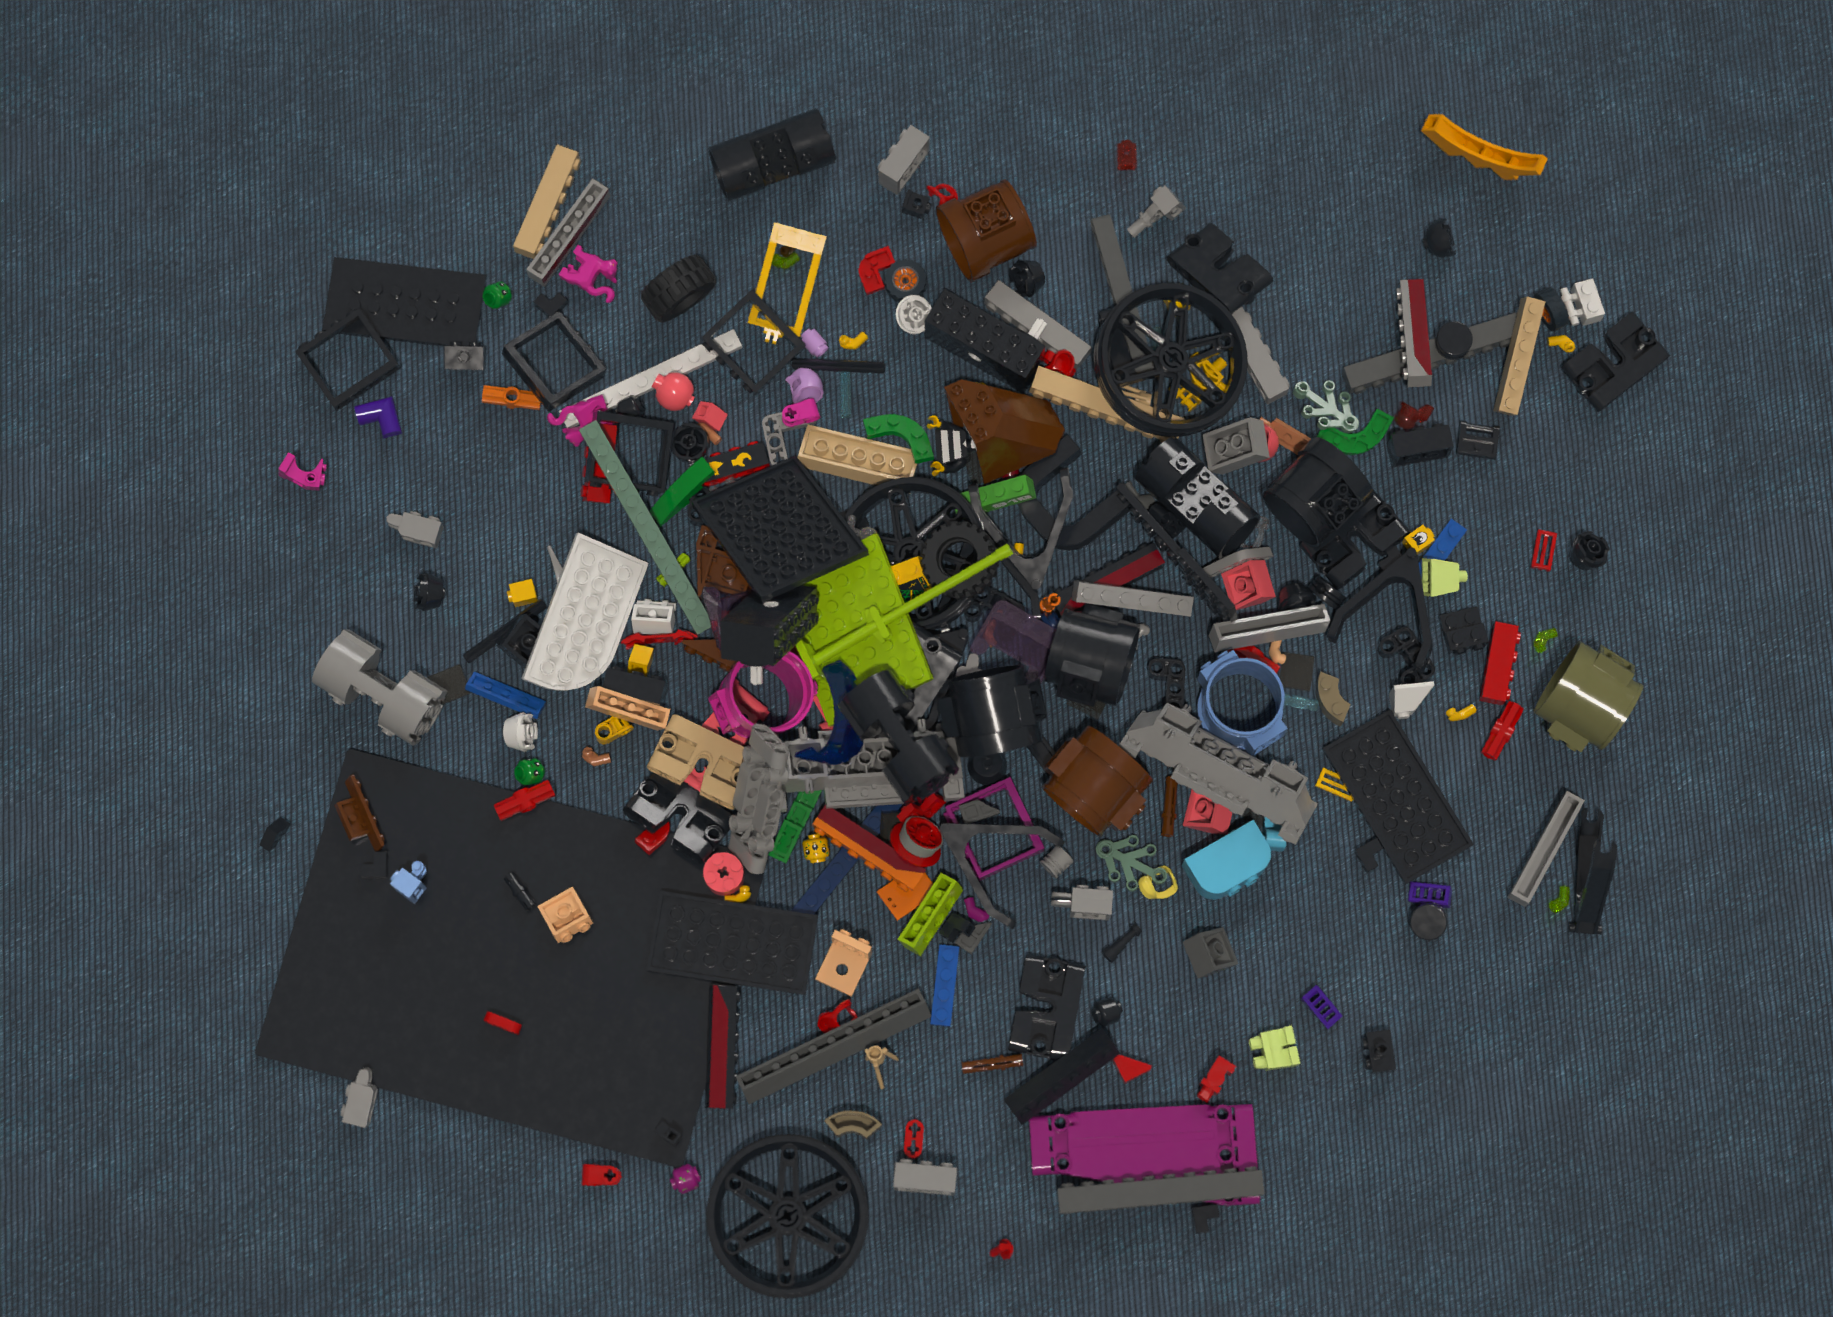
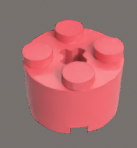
M730 853L713 854L707 860L703 869L706 885L717 895L733 894L743 885L745 876L743 866L740 860ZM726 870L728 876L725 875L721 878L720 872Z

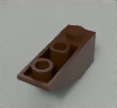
M721 639L682 641L685 652L693 656L696 653L702 656L701 659L709 664L714 662L720 665L719 668L727 673L730 672L737 662L721 659Z

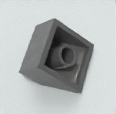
M1224 927L1199 933L1183 941L1185 951L1198 979L1239 964Z

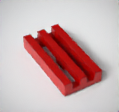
M1537 530L1530 568L1543 569L1547 572L1551 571L1557 533ZM1541 535H1544L1540 561L1538 564L1536 563L1538 556ZM1548 536H1550L1552 539L1547 565H1543Z

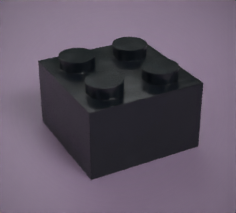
M527 614L520 615L496 646L525 669L541 626Z

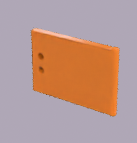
M925 872L912 892L909 890L907 892L903 891L897 886L898 883L893 880L879 889L877 894L898 921L920 906L933 886V882Z

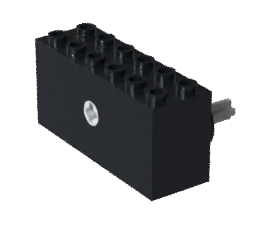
M944 289L925 319L924 338L1025 394L1038 366H1042L1044 363L1045 346L1038 338L1047 323L1037 318L1028 333L1018 331Z
M801 585L763 603L755 592L752 591L721 620V659L740 661L743 665L751 666V683L753 685L762 684L763 666H775L818 624L819 614L816 613V607L819 602V596L817 595V587Z

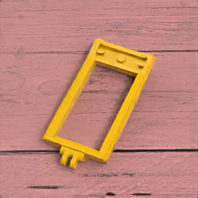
M774 222L756 294L761 299L763 298L777 244L814 253L795 327L788 326L797 337H800L826 236ZM752 305L748 323L764 327L763 333L766 334L765 342H769L770 335L774 336L772 344L776 345L778 337L782 338V335L768 320L757 318L759 311Z

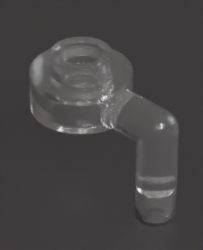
M848 516L847 523L860 540L875 533L878 534L875 529L865 527L861 530L855 528V516Z

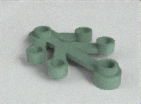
M1328 380L1322 386L1327 402L1312 392L1306 382H1298L1295 385L1293 394L1296 398L1305 399L1307 397L1321 407L1314 409L1312 406L1306 405L1301 412L1302 416L1306 419L1323 416L1317 422L1319 429L1341 428L1346 433L1357 430L1359 421L1351 414L1349 406L1351 396L1348 392H1341L1338 397V402L1342 405L1343 413L1337 410L1334 398V382ZM1324 416H1333L1337 420H1329Z
M1130 835L1127 839L1114 843L1108 839L1101 840L1096 846V853L1100 858L1105 859L1109 871L1108 877L1111 882L1116 883L1120 880V872L1116 870L1113 858L1121 862L1127 880L1126 888L1130 892L1138 889V882L1134 879L1131 867L1150 876L1157 885L1166 882L1167 872L1165 869L1160 867L1153 869L1135 860L1144 856H1155L1157 852L1155 845L1148 844L1145 848L1123 854L1117 850L1128 846L1130 848L1137 847L1139 844L1137 836ZM1132 838L1137 841L1134 845L1129 843V840ZM1103 847H1108L1110 851L1104 853L1102 849ZM1149 847H1152L1154 849V852L1152 854H1149L1147 852V849ZM1111 874H1118V878L1112 879ZM1162 874L1163 879L1157 880L1155 876ZM1130 882H1134L1136 887L1130 888L1128 885Z

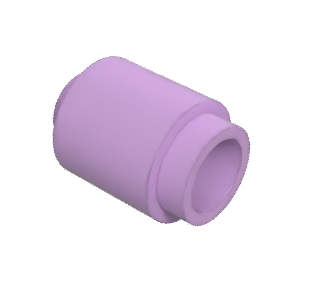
M808 329L801 335V341L806 345L805 348L812 356L815 355L819 358L828 350L827 342L815 329Z

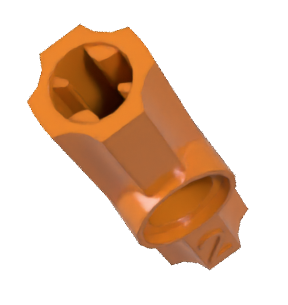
M487 385L483 387L482 403L503 405L510 409L518 407L540 410L541 402L532 391L518 390L516 387L502 388ZM515 395L517 398L514 401H510L507 397Z

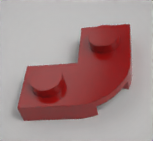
M889 246L868 253L859 265V278L866 295L885 289L879 271L887 269L892 263H895Z
M933 793L926 797L920 806L913 803L904 806L897 815V818L902 823H905L906 819L912 816H919L929 820L946 801H944L942 796Z
M669 822L653 834L645 830L635 838V843L650 855L667 840L670 829Z

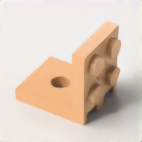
M843 929L840 932L835 930L832 935V945L815 980L852 997L871 958L872 947L869 945L870 942L862 938L856 940L851 937V933ZM839 965L847 966L848 972L845 975H839L836 972V968Z

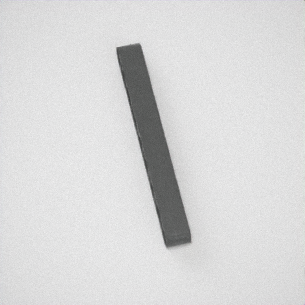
M1107 214L1091 218L1090 221L1115 307L1133 291L1111 216ZM1135 308L1132 311H1130L1132 314H1134V316L1140 319L1138 308ZM1123 318L1124 324L1130 325L1129 320ZM1136 328L1134 331L1147 343L1145 334ZM1124 334L1132 362L1145 357L1146 355ZM1152 361L1134 370L1136 374H1141L1155 369Z

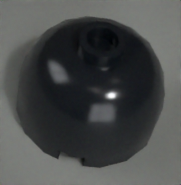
M1446 218L1431 223L1426 230V238H1423L1425 249H1429L1434 256L1440 258L1456 255V250L1452 251L1451 247L1455 243L1449 224H1444L1447 221Z
M685 423L672 432L670 448L680 461L692 463L707 454L709 439L702 427L694 423Z

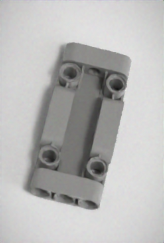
M754 724L749 740L750 746L744 747L742 752L744 761L739 768L733 798V806L738 813L737 815H731L729 818L731 835L728 848L749 872L762 874L765 871L768 852L774 849L773 837L777 833L784 800V792L781 790L782 783H786L788 780L786 764L789 748L768 726Z

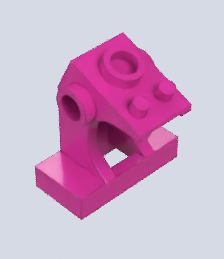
M288 452L278 469V476L288 479L306 490H319L320 485L324 486L325 474H322V471H326L327 465L323 464V459H321L314 470L305 472L297 467L295 456Z

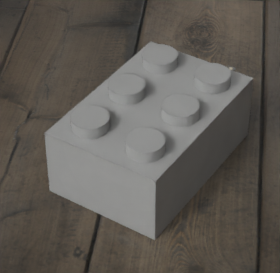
M912 125L907 130L904 129L899 137L900 141L897 145H892L887 159H883L878 165L879 184L896 195H899L930 151V137Z
M1249 417L1203 434L1208 470L1213 473L1223 475L1270 458L1263 420Z
M900 1159V1163H895L893 1188L896 1191L954 1196L957 1168H954L953 1164L941 1163V1166H933V1162L920 1161V1164H912V1160Z

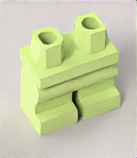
M1292 1025L1260 1033L1258 1036L1248 1040L1251 1051L1261 1049L1262 1056L1253 1058L1254 1069L1269 1071L1294 1067L1300 1064L1297 1046L1283 1049V1047L1293 1046L1296 1043Z

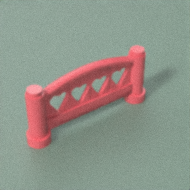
M735 678L733 696L740 712L746 714L748 720L753 724H756L758 720L764 721L770 714L768 708L740 686V682ZM713 712L702 727L720 735L717 728H720ZM737 734L730 737L731 741L743 747L748 740ZM694 767L684 782L700 792L704 772L707 767H704L702 773H697Z

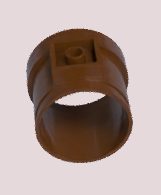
M1006 179L961 200L954 198L936 206L937 220L946 244L959 269L969 282H974L989 275L990 269L1037 247L1035 232L1026 209L1017 192Z
M1087 726L1076 739L1074 737L1068 738L1043 767L1050 776L1041 788L1072 818L1095 835L1101 837L1104 834L1103 832L1109 827L1114 831H1121L1123 829L1126 830L1133 822L1131 818L1136 814L1139 815L1145 808L1144 803L1146 799L1141 795L1151 785L1153 779L1122 748L1095 728Z

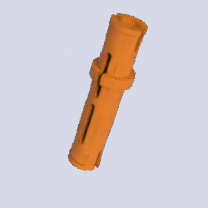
M1053 593L1049 597H1044L1043 601L1041 600L1039 603L1041 613L1045 611L1050 613L1054 610L1055 606L1060 603V596L1057 597L1058 594Z

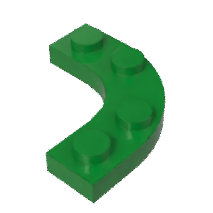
M1376 409L1366 428L1357 434H1347L1335 428H1327L1326 430H1320L1317 437L1330 442L1345 455L1362 454L1380 443L1394 417Z
M895 414L863 419L867 439L895 435L908 443L915 464L934 460L926 432L912 419Z

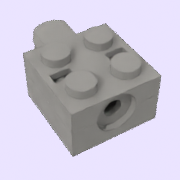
M1077 885L1076 888L1072 889L1071 893L1054 892L1051 895L1054 899H1062L1051 901V906L1070 908V918L1109 921L1112 915L1113 891L1109 890L1108 887L1098 886L1097 889H1089L1087 885Z

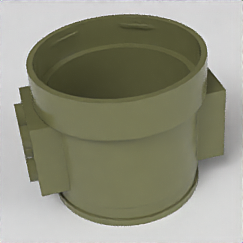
M1579 641L1570 650L1548 682L1535 706L1534 714L1548 722L1547 731L1550 737L1557 741H1564L1567 743L1566 746L1572 751L1576 752L1578 750L1582 752L1588 743L1595 745L1599 750H1603L1615 737L1630 715L1642 693L1643 684L1633 680L1635 665L1603 645H1600L1596 651Z

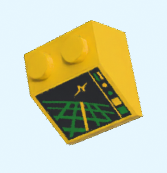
M917 556L891 566L904 603L933 588L922 572L923 567L920 564V560L923 557Z

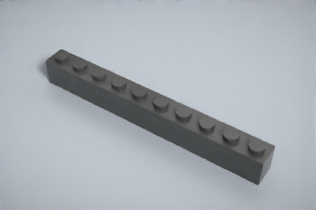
M1518 312L1468 327L1472 333L1473 342L1469 352L1462 358L1465 360L1470 359L1477 353L1482 352L1486 354L1493 351L1495 347L1505 348L1509 346ZM1435 338L1429 340L1431 370L1439 368V365L1445 363L1446 365H1451L1457 362V360L1446 359L1438 353L1435 347ZM1402 348L1344 367L1342 376L1349 394L1354 392L1355 394L1365 392L1367 388H1379L1386 382L1392 381L1394 383L1402 380L1403 368H1406V363L1402 364V352H1405V349Z
M918 988L736 1076L748 1104H751L932 1016Z
M1246 1167L1243 1172H1236V1169H1225L1224 1173L1216 1174V1170L1204 1171V1175L1196 1176L1195 1172L1183 1173V1177L1175 1178V1174L1163 1175V1179L1156 1180L1155 1176L1142 1177L1143 1181L1125 1178L1122 1179V1183H1114V1180H1104L1101 1185H1094V1182H1082L1079 1187H1073V1183L1061 1184V1188H1057L1059 1215L1263 1196L1265 1193L1262 1170H1257V1167Z

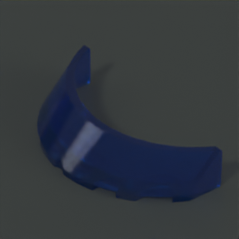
M841 660L824 666L822 670L829 684L834 704L832 734L827 744L820 751H816L813 747H808L796 752L795 758L829 765H839L856 756L864 744L837 705L856 687L854 681L857 680L854 673Z

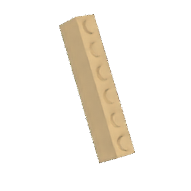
M556 145L513 245L515 253L534 259L544 246L545 239L550 237L552 232L551 225L559 216V206L564 204L567 196L565 192L568 187L572 186L573 174L575 170L578 171L581 164L578 152Z
M1531 297L1521 298L1493 410L1495 412L1510 416L1518 415L1546 301Z

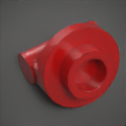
M1002 1239L999 1245L990 1250V1255L992 1257L1000 1255L1004 1260L1010 1259L1013 1253V1245L1008 1239Z

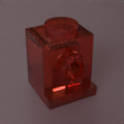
M1122 140L1121 143H1117L1116 148L1117 170H1136V143H1132L1131 140Z

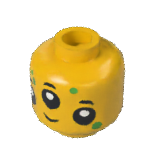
M817 833L810 834L808 839L802 842L804 858L810 860V863L826 861V857L830 855L828 839L826 837H820Z

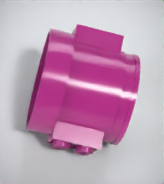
M790 651L775 666H763L764 669L771 671L780 678L789 696V710L785 721L781 726L769 727L775 734L783 733L801 722L811 708L813 697L818 694L817 683L812 679L802 658H799ZM737 661L721 682L719 690L708 697V700L723 735L732 731L743 738L750 739L754 724L745 718L738 709L733 696V684L739 670L751 666L743 665L740 661Z

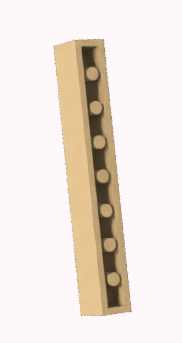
M1038 366L1029 392L1033 393L1034 397L1039 399L1047 398L1053 404L1069 406V409L1072 411H1083L1089 417L1105 419L1108 424H1119L1124 426L1125 430L1141 432L1144 437H1154L1160 439V442L1170 438L1149 434L1128 424L1110 407L1099 387ZM1129 399L1140 410L1153 416L1154 407ZM1159 412L1160 418L1166 420L1165 414ZM1173 414L1171 420L1174 421L1185 420Z

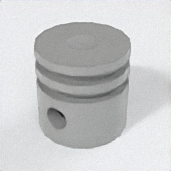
M1057 846L1047 854V857L1043 858L1044 861H1040L1043 868L1055 879L1073 863L1072 858L1067 852Z

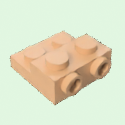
M573 886L538 906L558 943L569 942L573 937L572 935L577 932L584 933L588 931L590 925L593 924Z

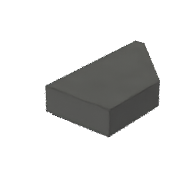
M980 800L959 806L964 824H972L1000 814L998 809Z
M987 922L974 925L976 928L968 938L961 934L955 944L972 955L992 923Z

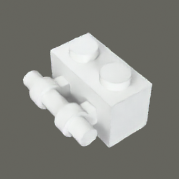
M1593 278L1575 283L1571 289V294H1569L1567 287L1560 290L1561 298L1568 311L1572 326L1579 324L1578 317H1580L1582 326L1599 322L1604 317L1605 312ZM1573 301H1574V303H1575V306H1576L1577 310H1575V308H1574V306H1573V303H1572Z
M651 599L637 600V604H634L631 618L633 633L639 632V634L647 635L672 634L675 625L674 611H676L677 604L670 603L669 600H662V602H655Z

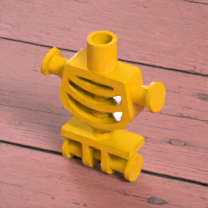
M1199 353L1193 354L1189 359L1199 355ZM1219 357L1212 364L1208 360L1197 363L1196 365L1199 368L1202 367L1203 372L1220 390L1225 392L1227 385L1222 382L1224 376L1220 373L1227 366L1224 359ZM1190 372L1191 382L1206 392L1207 388ZM1178 388L1176 399L1181 398V404L1186 405L1189 412L1202 403V400L1185 388Z

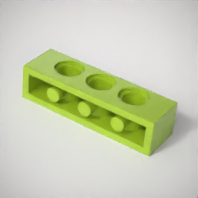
M940 873L898 938L904 948L919 956L922 955L963 892L962 887L956 880Z

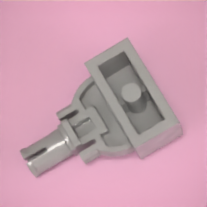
M1158 187L1151 197L1153 203L1144 213L1140 212V218L1127 228L1134 238L1146 227L1152 228L1153 223L1164 215L1172 221L1186 209L1168 187Z

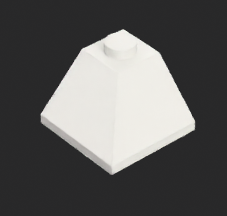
M1434 681L1394 685L1389 693L1391 711L1394 716L1398 717V719L1409 718L1434 686Z

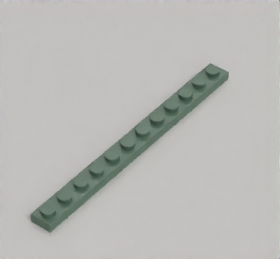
M595 420L579 429L581 436L694 632L698 635L713 626L711 618L598 422Z

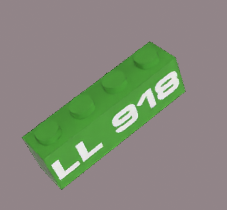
M1027 475L979 488L981 505L985 513L1036 498L1033 480ZM969 491L959 493L971 504Z

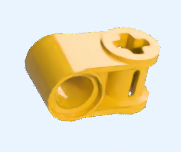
M612 716L596 726V740L600 744H609L615 739L631 732L634 727L628 721ZM601 730L610 732L605 738L599 736Z

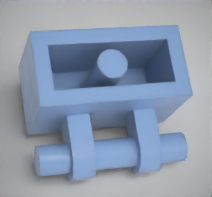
M415 861L412 864L411 873L403 868L400 871L397 870L390 879L392 881L390 885L415 904L427 889L421 882L427 869L422 862Z

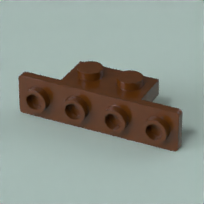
M354 774L350 775L346 779L345 784L351 798L337 802L334 806L349 840L352 841L368 835L374 851L379 852L384 847V837L379 833L376 819L370 813L368 800L363 797L360 782L355 778Z

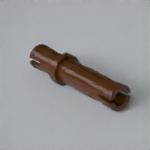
M1171 776L1166 777L1163 813H1161V818L1163 819L1161 836L1174 837V822L1177 819L1175 809L1178 783Z
M1022 1053L1010 1056H1003L1002 1054L999 1055L1000 1057L963 1061V1075L997 1069L1005 1071V1068L1022 1067Z

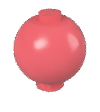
M671 372L666 376L659 374L651 386L656 389L658 403L670 411H680L685 406L690 407L695 398L692 396L694 392L692 382L687 376L678 372Z

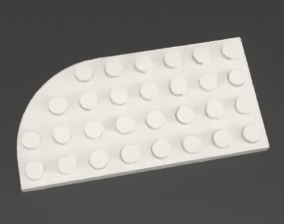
M576 533L522 679L545 689L565 691L583 687L603 674L616 653L649 563L583 534Z

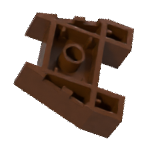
M702 525L696 542L699 599L703 600L705 590L707 589L741 599L740 602L743 601L753 591L726 552L718 550L719 543L708 527Z

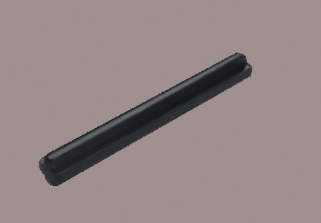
M794 358L792 360V368L794 370L809 368L814 371L879 374L885 373L886 370L884 362Z
M539 599L463 654L464 659L468 663L473 662L498 644L520 615L527 614L533 619L547 608L545 602Z

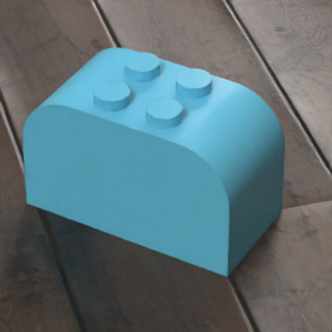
M1252 820L1184 859L1182 867L1201 896L1216 900L1226 895L1231 897L1237 894L1243 885L1249 887L1256 883L1269 864L1271 850L1255 821Z

